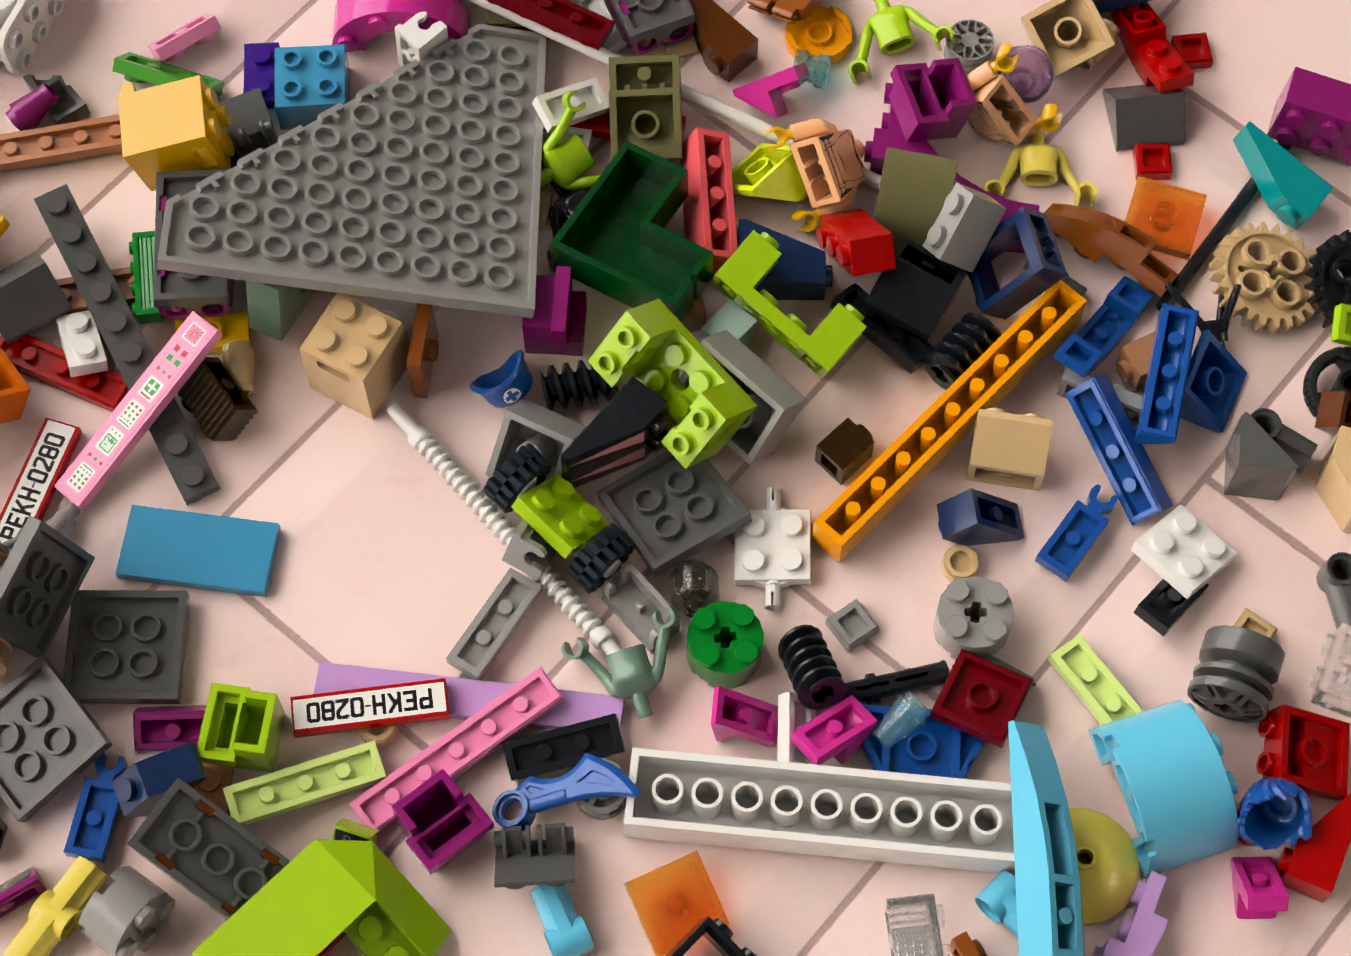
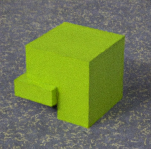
M211 683L197 745L202 762L233 766L234 768L274 772L285 719V712L277 694L251 691L249 687Z

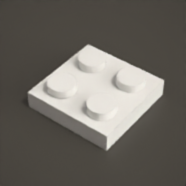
M1181 504L1138 538L1130 549L1187 600L1230 564L1237 554L1234 549Z

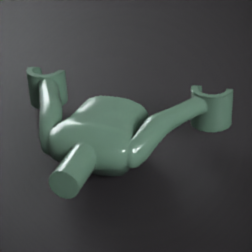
M669 606L671 620L667 624L662 620V615L659 611L653 613V621L659 627L653 667L649 662L644 644L635 645L606 655L611 673L589 652L588 642L581 637L577 638L579 652L576 655L572 652L568 642L562 644L561 651L567 659L582 660L600 679L612 697H619L621 699L632 698L638 719H643L653 715L647 693L655 689L662 680L671 628H674L680 622V612L675 607Z

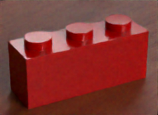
M861 208L820 216L821 227L816 230L820 249H823L853 277L896 269L892 233Z

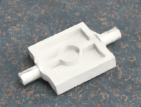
M772 487L766 488V508L749 510L752 522L735 531V585H755L765 589L764 608L772 611L773 596L774 611L781 609L780 589L790 585H811V510H788L781 508L782 489L780 487H775L774 500Z

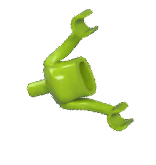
M874 0L878 12L873 14L863 27L857 60L851 62L848 67V73L855 85H858L855 77L859 72H866L869 80L872 78L867 60L873 34L878 41L882 54L892 55L908 49L915 43V37L909 20L933 36L938 51H942L940 41L944 38H950L953 45H956L953 30L946 25L937 27L912 7L902 5L890 6L889 0Z
M571 90L564 94L562 104L566 110L554 132L542 147V160L545 168L541 170L540 188L554 180L556 184L564 187L566 190L584 189L592 187L600 176L593 175L578 178L582 173L593 167L595 162L582 140L576 134L560 143L575 113L586 107V102L579 104L577 107H573L570 103L571 97L578 90Z

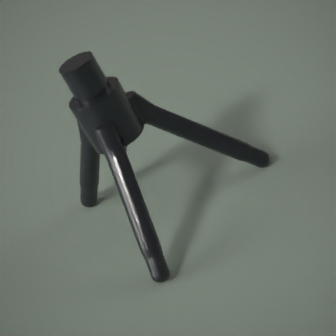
M1170 282L1165 284V288L1181 307L1193 309ZM1240 284L1234 285L1228 303L1224 307L1219 305L1224 299L1223 294H1219L1216 320L1204 321L1198 316L1197 326L1201 333L1203 330H1209L1224 347L1225 341H1229L1228 328L1241 290Z

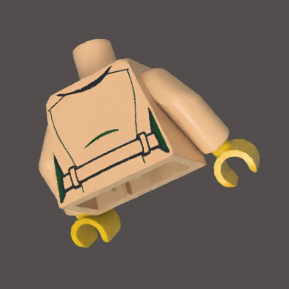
M1006 43L1000 46L995 61L985 62L966 76L978 104L967 122L979 135L1017 147L1023 139L1038 134L1041 128L1048 132L1057 131L1061 126L1063 114H1057L1058 105L1050 103L1043 107L1041 118L1036 119L1005 76L998 74V71L1012 72L1020 55L1007 57L1012 45Z
M819 118L789 125L790 129L785 130L780 126H775L763 132V135L773 132L778 137L776 144L766 147L769 150L781 148L791 139L794 142L790 144L812 208L817 207L814 211L797 210L793 213L791 218L794 220H799L806 216V224L797 229L803 232L814 231L820 216L842 212L849 208L857 192V185L866 177V170L862 161V157L865 154L863 143L858 139H854L850 129L838 131L835 124Z

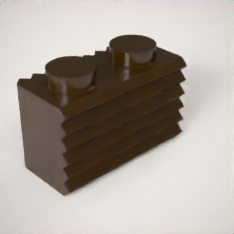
M205 357L178 391V396L182 398V406L194 414L193 417L197 419V423L201 424V432L212 441H234L242 433L241 430L246 428L245 425L250 423L249 420L254 418L253 415L258 413L255 406L219 357Z

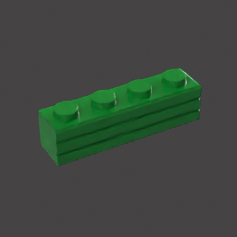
M155 231L132 233V242H129L130 255H133V262H130L131 275L134 276V282L131 283V291L136 303H132L133 316H137L140 324L163 322V315L157 310L153 301Z

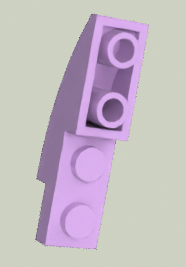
M1151 871L1145 882L1137 881L1130 899L1131 903L1136 904L1131 918L1124 916L1116 936L1122 942L1109 937L1103 948L1095 946L1091 956L1152 955L1169 921L1164 917L1154 914L1167 879L1166 876Z

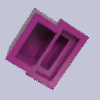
M959 58L933 60L929 68L927 63L895 65L890 73L895 86L889 94V98L907 142L956 138L978 105Z
M556 266V276L536 275L533 318L523 317L522 321L525 353L583 356L587 295L586 291H572L571 267Z
M444 769L440 770L392 806L398 826L408 837L405 840L407 846L430 875L437 872L495 827L494 822L471 793L463 797L461 790Z

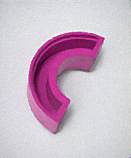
M337 0L334 10L332 45L345 44L346 52H354L356 50L367 51L368 43L374 37L383 33L395 32V26L399 23L403 25L415 14L424 11L427 12V18L418 25L420 29L427 30L432 24L441 20L447 26L448 41L452 38L456 41L467 35L468 29L471 27V15L463 0Z

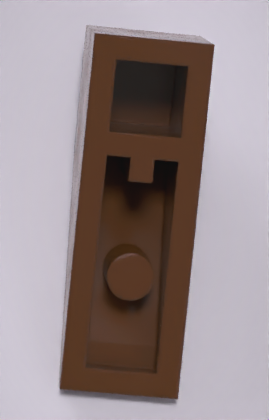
M688 0L695 13V24L692 32L703 61L712 74L720 75L729 83L757 59L758 38L713 0Z

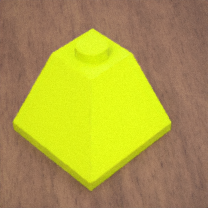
M761 143L732 169L733 194L799 202L808 197L790 145L769 150L766 147L774 144Z

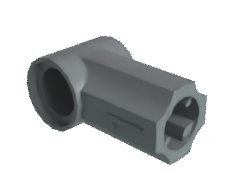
M1268 408L1255 410L1251 414L1252 418L1298 465L1296 472L1301 473L1318 444L1282 424L1279 415Z
M1337 552L1320 568L1316 579L1319 588L1327 596L1337 632L1349 633L1351 632V554ZM1331 568L1340 570L1344 574L1345 580L1336 578Z

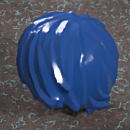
M1284 778L1260 779L1257 783H1253L1239 803L1240 815L1236 823L1240 825L1242 838L1251 841L1253 846L1259 845L1263 850L1277 849L1279 846L1287 843L1295 846L1298 837H1302L1304 840L1312 838L1311 800L1307 793L1297 786L1294 781H1287Z

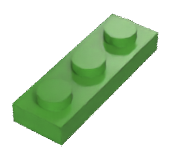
M132 52L114 58L113 72L125 75L124 79L130 82H148L158 86L200 75L208 88L213 87L217 97L222 95L224 81Z

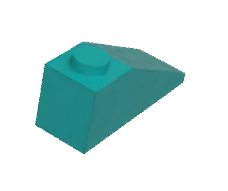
M1249 121L1234 137L1233 142L1268 208L1277 215L1281 222L1298 230L1314 214L1333 187L1252 122Z

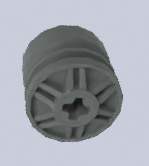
M1214 626L1206 631L1199 652L1201 663L1194 668L1193 679L1190 680L1188 686V696L1193 703L1219 717L1248 723L1260 722L1267 718L1269 702L1272 701L1274 695V688L1271 685L1278 682L1285 659V652L1279 644L1258 632L1237 626Z

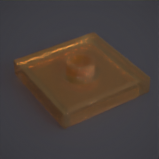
M1138 176L1125 222L1143 231L1158 242L1152 250L1189 260L1207 195Z
M694 851L623 883L655 956H662L668 953L702 918L708 916L712 920L719 918L727 926L730 925L698 851Z

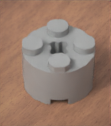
M978 576L955 579L947 585L946 590L940 596L933 629L935 640L937 643L940 642L943 649L951 654V658L956 660L961 649L979 657L987 654L993 656L1005 646L1014 618L1013 605L1008 596V590L1001 583ZM970 618H975V619H977L979 622H978V623L971 622V621H970Z
M130 865L122 866L110 875L115 882L108 887L103 895L97 891L94 892L79 919V924L84 927L80 932L112 956H132L138 949L142 952L148 951L159 936L155 929L160 921L171 913L175 906V899L169 896L167 892Z

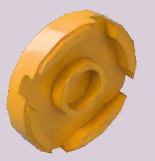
M819 4L806 20L797 21L795 24L787 22L784 43L789 54L798 62H805L810 67L830 66L838 63L847 55L852 45V25L848 17L838 8L830 6V8L822 7V4Z

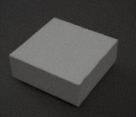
M857 599L828 617L825 623L848 653L879 632V626Z

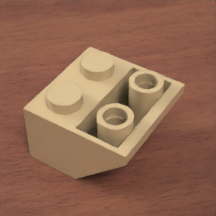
M1001 408L979 409L970 443L966 480L1039 491L1045 474L1054 420L1045 419L1043 416L1035 413L1025 415L1007 413Z
M1341 425L1323 457L1315 489L1341 531L1347 534L1351 532V428Z

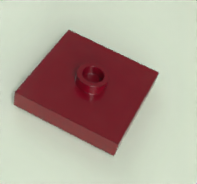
M961 649L931 710L930 717L1002 748L1009 735L1008 722L1016 720L1033 680Z

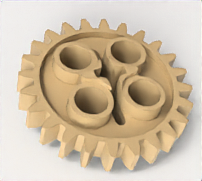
M1250 222L1243 230L1236 227L1230 235L1227 234L1213 252L1215 258L1209 264V267L1215 271L1211 274L1209 280L1219 284L1212 293L1217 295L1223 294L1224 299L1219 305L1224 307L1228 303L1234 285H1241L1238 300L1231 318L1238 314L1243 316L1241 326L1244 327L1249 321L1254 322L1255 332H1259L1266 325L1269 334H1273L1278 328L1283 333H1287L1292 326L1297 329L1305 321H1308L1318 308L1317 303H1307V299L1312 297L1314 292L1304 288L1305 284L1313 280L1304 273L1313 266L1308 260L1315 250L1308 249L1304 251L1302 246L1305 239L1301 238L1296 242L1292 240L1293 230L1290 229L1283 235L1280 234L1279 224H1276L1271 231H1268L1265 222H1261L1256 229Z

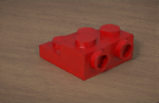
M1285 704L1269 710L1267 718L1260 721L1258 727L1259 735L1264 737L1265 740L1264 752L1259 755L1257 760V772L1262 774L1264 779L1284 778L1287 781H1294L1297 786L1311 794L1336 801L1346 798L1350 723Z

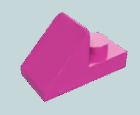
M804 62L732 91L738 99L778 118L788 114L782 93L800 87L799 79L810 75Z
M721 686L714 687L711 727L716 741L721 742L733 737H740L764 746L777 744L778 706Z
M851 695L794 730L791 741L814 765H821L832 757L840 764H844L876 727L878 720Z
M1231 857L1233 893L1237 918L1273 919L1276 917L1277 911H1288L1289 895L1271 857Z

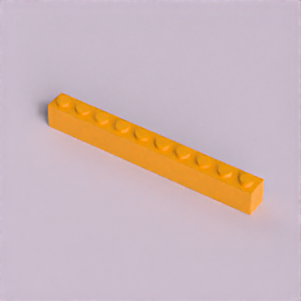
M1062 280L1051 286L814 521L811 539L840 563L974 428L978 410L994 408L1081 321L1087 300Z

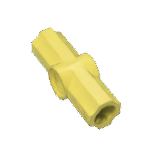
M79 856L54 889L46 890L37 898L29 911V921L3 952V955L48 956L59 941L67 940L80 925L79 919L86 904L94 892H98L109 877L89 860Z

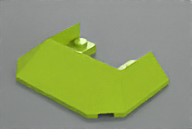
M314 839L193 950L192 956H317L341 932L345 933L364 956H434L452 929L373 841Z

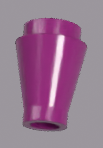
M43 83L37 89L9 104L10 109L6 112V116L20 131L35 129L59 97L48 84Z

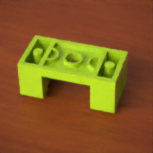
M753 230L717 271L711 284L728 299L754 317L758 325L822 379L866 329L867 326L862 323L864 317L850 304L844 307L838 303L809 336L804 332L807 326L792 313L787 317L776 308L779 302L764 289L760 292L755 290L777 264L782 253L777 250L780 246L779 243L768 233L763 231L761 234H758Z
M660 299L626 310L588 360L611 388L628 382L632 377H635L668 402V413L679 425L672 427L661 443L685 469L717 455L758 406ZM680 369L688 374L689 387L681 383L679 379Z

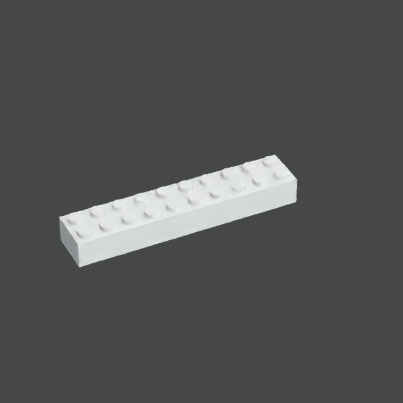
M632 747L629 779L641 791V797H627L624 817L625 837L1000 873L1005 870L1015 874L1011 783Z

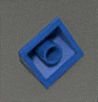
M1209 330L1202 331L1190 360L1180 418L1216 433H1223L1247 372Z

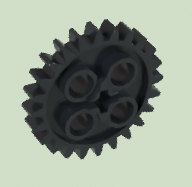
M1345 230L1338 236L1336 234L1333 235L1326 242L1316 248L1317 253L1308 260L1313 266L1304 273L1313 279L1304 285L1305 289L1314 292V295L1307 299V303H1317L1319 308L1313 313L1314 316L1324 315L1326 317L1322 325L1323 328L1333 324L1335 306L1341 303L1351 304V232L1349 230ZM1337 269L1342 273L1343 278L1339 275Z

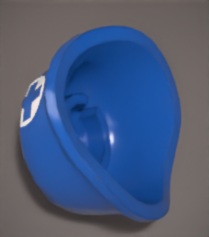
M522 350L514 352L500 368L477 377L471 382L470 389L480 394L496 408L514 405L527 395L533 383L532 374L524 360V352Z

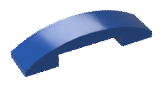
M1124 276L1108 293L1103 305L1076 335L1073 333L1056 351L1053 358L1082 377L1088 376L1122 341L1148 307L1155 294L1145 290L1141 285Z

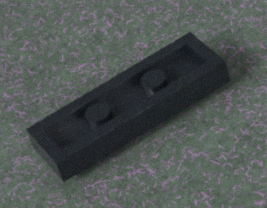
M856 283L833 298L829 306L832 310L838 303L844 307L850 304L857 309L864 317L862 323L867 326L861 334L910 374L924 365V357L929 352H933L934 346L923 338L910 333L901 326L864 307L869 294Z
M616 713L502 743L511 781L577 765L585 753L605 758L626 752Z

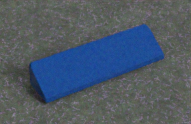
M1166 303L1162 304L1157 318L1134 443L1172 444L1176 442L1198 322V310Z
M1107 375L1095 376L1065 393L1131 525H1136L1172 507V501L1143 445L1134 443L1136 431Z

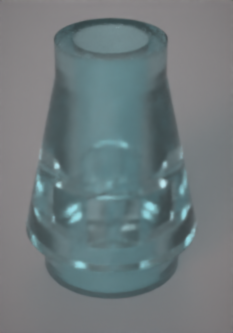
M908 692L903 698L901 696L897 697L878 728L872 734L889 750L894 744L926 724L925 719L930 715V712L918 698Z

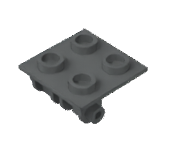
M260 87L219 102L221 106L225 105L231 117V126L227 127L228 136L231 138L234 147V156L230 157L231 168L237 165L239 159L261 147L264 150L277 143L278 138Z
M565 823L545 824L546 840H543L541 824H537L538 840H531L530 825H525L526 841L522 839L521 826H503L501 831H494V846L496 847L494 888L520 889L530 885L557 887L565 883H575V838L573 826L566 827Z

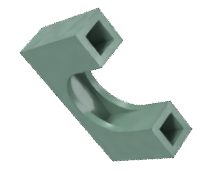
M246 281L249 327L282 341L316 290Z

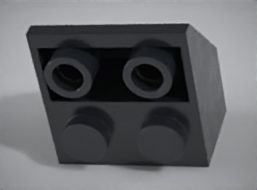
M904 237L894 251L896 269L881 272L864 303V307L927 341L954 302L968 271L939 260L924 247Z

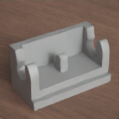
M523 519L515 530L502 561L539 580L557 551Z
M629 562L622 567L621 577L615 583L611 580L606 582L604 586L605 595L602 597V601L633 635L645 645V648L650 653H653L659 632V627L653 621V613L659 611L662 615V620L667 624L671 620L669 606L671 605L637 568ZM680 622L677 626L671 628L670 638L680 631Z

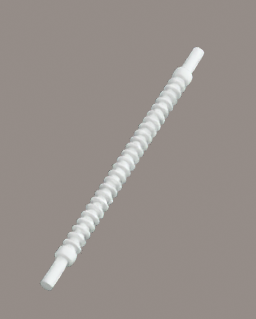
M398 402L390 405L387 413L408 435V442L414 449H420L419 454L426 456L427 463H433V470H440L439 476L441 478L447 477L446 484L453 485V492H460L459 498L461 500L467 499L466 506L473 507V514H480V522H487L486 528L489 530L494 529L493 536H500V544H507L508 547L517 527L511 528L512 522L509 519L504 520V512H497L498 506L495 504L490 505L491 499L489 497L484 498V490H477L478 484L476 482L470 483L471 476L464 475V468H457L458 462L456 460L450 461L451 454L444 453V446H437L438 440L435 438L431 439L432 434L425 426H419ZM548 564L539 580L534 578L535 582H542V590H549L547 593L548 597H555V605H563L561 608L563 613H570L568 616L569 620H576V628H583L582 634L590 636L589 642L595 649H602L606 655L622 650L613 640V632L606 625L601 626L602 621L600 618H593L594 611L586 610L588 607L587 603L580 604V596L572 595L574 590L571 587L566 588V580L559 581V573H552V565Z

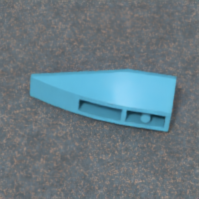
M1012 720L1008 722L1019 956H1085L1082 890L1075 839L1067 798L1057 762L1044 726Z

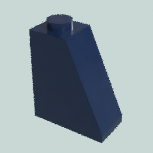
M739 219L738 247L753 230L758 234L764 231L779 243L780 246L777 250L782 253L777 264L755 290L760 292L764 289L776 300L824 301L825 288L832 287L833 267L832 265H826L825 251L747 219Z

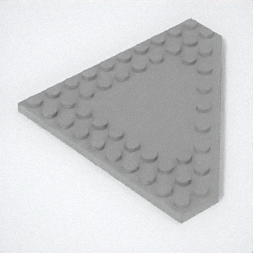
M477 24L468 29L467 35L456 41L453 38L433 49L431 55L423 60L417 61L415 59L394 71V76L382 83L376 81L357 92L356 98L343 105L339 102L318 114L317 120L307 126L299 125L279 136L277 143L264 150L260 147L237 161L236 166L226 172L218 171L198 182L196 189L182 197L177 194L168 199L165 206L157 269L533 318L536 297L543 123L532 102L536 96L544 94L547 37L532 31Z

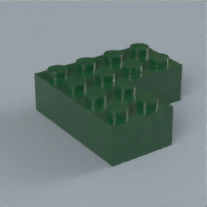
M625 141L549 244L552 269L556 270V266L571 267L573 279L631 308L660 299L682 323L693 307V299L698 300L714 277L712 251L665 229L689 195L688 170Z

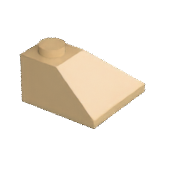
M1051 0L1021 17L1022 26L1053 79L1116 46L1092 0Z

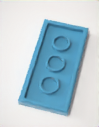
M132 505L115 574L118 579L266 597L281 527L279 523Z

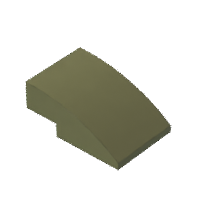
M679 54L609 57L611 160L625 141L666 160L683 159L681 60Z
M892 147L886 148L874 219L892 233L894 251L904 237L923 247L929 229L934 225L944 206L946 197L954 187L959 159Z

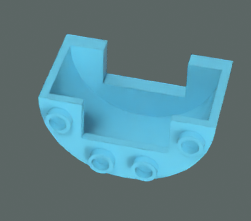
M1181 700L1172 701L1088 730L1101 766L1112 764L1139 836L1131 840L1139 859L1144 879L1148 878L1151 871L1160 874L1234 848L1237 838L1241 837L1240 825L1236 823L1237 811L1233 797L1238 792L1237 783L1233 774L1225 770L1220 757L1223 755L1220 739L1215 733L1209 734L1191 703H1185Z

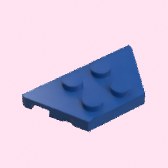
M862 704L878 720L876 727L861 743L872 770L965 779L986 742L931 718L930 713L932 709Z

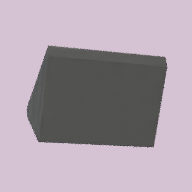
M1145 84L1103 89L1102 93L1116 151L1133 150L1134 144L1169 143L1172 146L1185 143V92L1182 89L1160 93L1155 86L1146 87Z
M37 251L0 271V333L7 345L72 309L47 264Z
M1248 412L1241 415L1226 446L1224 494L1277 501L1283 496L1298 465Z

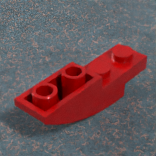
M1147 2L1110 11L1113 23L1120 29L1119 37L1125 52L1146 87L1155 86L1160 93L1193 85L1194 73L1166 39V25Z

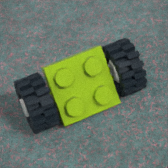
M532 444L523 445L517 452H513L510 458L505 460L501 464L502 466L494 471V476L489 478L486 482L487 485L484 486V494L504 513L507 514L513 510L518 513L564 559L579 551L577 557L572 560L571 565L567 568V573L588 594L600 588L606 580L608 581L612 574L621 568L622 563L627 561L628 556L633 553L636 544L618 526L613 523L610 524L596 507L590 505L575 491L573 485L563 479L558 473L545 481V477L551 472L550 469L553 465Z

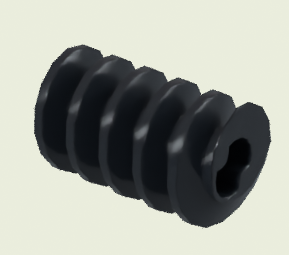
M967 313L961 318V322L954 325L952 331L943 337L942 342L934 346L933 352H929L924 357L925 369L937 385L947 390L1002 333L989 319L976 313Z
M583 360L577 361L575 372H573L568 362L563 363L561 374L557 372L554 365L548 366L546 377H544L540 370L546 407L551 411H554L555 401L557 400L562 408L566 410L568 409L570 398L574 399L578 407H582L584 396H588L591 403L596 405L599 393H602L606 401L610 402L613 391L619 392L618 386L611 388L592 366L588 369Z
M800 625L788 631L780 640L778 655L783 662V666L787 671L788 678L792 682V687L797 693L800 703L813 710L828 709L838 704L847 693V687L840 671L837 669V664L833 660L830 650L827 648V643L823 639L821 631L813 625Z

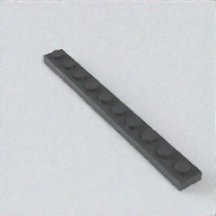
M65 184L34 198V201L130 391L155 358L70 189ZM174 397L149 428V431L186 505H189L220 490V487Z

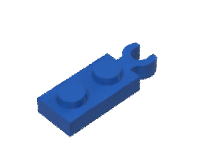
M1098 484L1090 490L1087 505L1079 500L1076 501L1035 559V562L1066 582L1107 527L1109 520L1102 515L1111 513L1117 503L1118 497L1115 495L1107 503L1098 501L1096 497L1101 489V486Z
M105 753L95 760L98 776L97 779L85 777L64 848L66 856L73 858L81 856L89 861L106 862L121 810L112 781L127 770L128 763L125 757L119 756L118 763L113 769L105 768L108 759Z

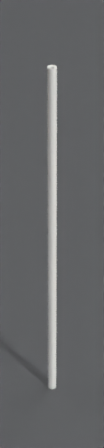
M468 0L606 65H609V57H623L603 47L598 51L585 46L574 39L554 32L505 8L491 4L487 0ZM681 84L682 100L777 143L778 137L775 133L771 132L763 135L765 130L775 126ZM791 139V140H788L785 145H790L791 143H794V142H793V140ZM865 168L866 177L861 182L879 190L881 175Z

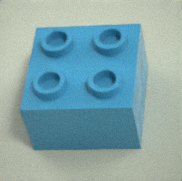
M345 44L275 48V111L280 130L294 129L299 125L305 127L317 120L318 114L339 102L343 105L350 101L349 63Z

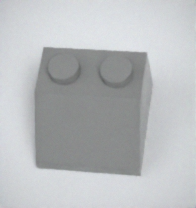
M522 398L506 410L485 475L493 477L494 471L502 466L501 464L508 460L513 452H517L521 446L529 443L553 465L550 469L551 472L545 477V481L557 473L562 477L560 455L587 426Z

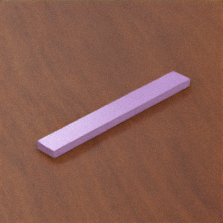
M319 662L314 694L446 678L450 718L467 720L516 684ZM558 689L564 700L527 726L552 730L616 713L621 729L625 699L605 694Z

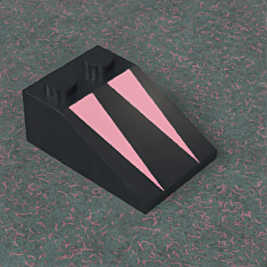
M632 377L560 455L562 478L576 488L643 461L652 451L658 452L664 446L661 441L668 434V402L635 377Z

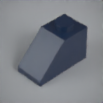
M971 488L936 504L939 517L938 527L944 540L960 545L972 546L1018 541L1024 538L1017 503Z
M189 742L138 761L112 781L124 817L149 816L177 778H180L193 789L208 778L195 742Z

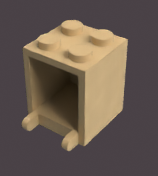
M337 293L299 350L310 387L313 390L373 420L407 369L406 362L410 339L405 337L401 321L347 294Z

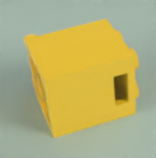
M200 75L136 91L133 84L129 82L124 83L120 87L118 104L123 158L150 191L156 190L157 172L231 169L230 157L234 156V147L227 132V127L231 126V117L225 105L221 106L218 102L213 87L208 88Z

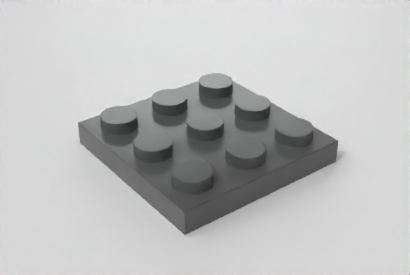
M669 450L596 491L598 500L618 527L636 544L635 550L655 577L752 522L749 510L709 459L685 469Z
M31 516L28 517L24 527L17 533L14 546L6 561L0 566V635L6 638L10 644L29 655L39 658L40 656H45L95 557L43 521Z
M78 590L71 604L63 679L82 704H180L190 598L187 591Z
M40 656L0 691V797L17 821L25 823L113 745L50 660L43 656Z

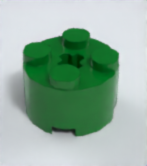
M720 601L699 608L693 615L687 633V660L691 671L707 681L709 686L713 688L721 686L727 689L741 686L747 682V679L761 665L764 633L759 619L754 615V611L746 604ZM721 643H729L730 647L722 648Z

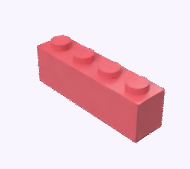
M697 127L683 142V159H680V166L688 170L689 195L683 202L685 239L713 252L715 276L717 271L738 248L729 133Z

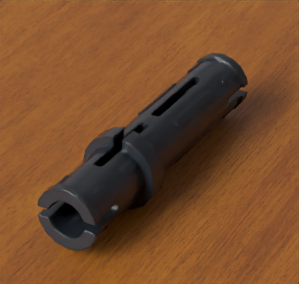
M941 660L937 663L907 668L875 676L874 673H869L865 675L864 679L846 682L847 693L841 701L853 695L860 703L870 701L871 704L881 702V698L943 685L949 675V669L946 661Z

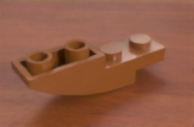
M1053 203L1044 212L1048 216L1054 236L1062 237L1073 246L1074 251L1079 256L1096 263L1103 254L1107 255L1115 267L1128 271L1149 292H1155L1161 297L1167 290L1165 284L1168 282L1172 283L1178 276L1176 272L1150 253L1158 242L1125 221L1100 211L1070 204Z

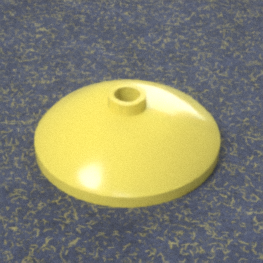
M1069 808L1076 855L1085 853L1091 859L1090 864H1082L1077 858L1082 890L1083 926L1095 925L1115 917L1128 905L1137 881L1140 878V862L1131 842V837L1115 820L1095 810Z

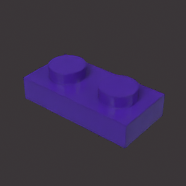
M279 42L244 44L243 93L260 87L267 109H275V48H280Z

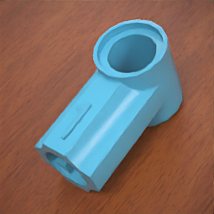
M1003 870L975 897V902L989 919L997 924L1002 923L1018 939L1015 877L1008 871Z
M538 885L534 890L530 891L532 901L546 930L544 936L553 956H580L595 949L585 922L581 916H577L565 885L557 887Z

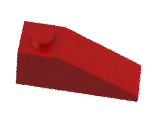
M1351 794L1312 826V838L1304 840L1302 837H1299L1295 846H1292L1290 849L1284 847L1276 869L1282 871L1280 878L1284 887L1322 903L1332 894L1351 841Z

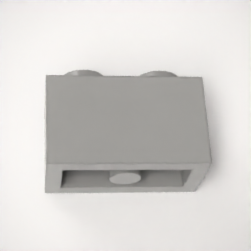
M956 182L951 193L946 197L944 206L934 225L929 229L923 247L939 260L973 272L1007 208L989 195Z

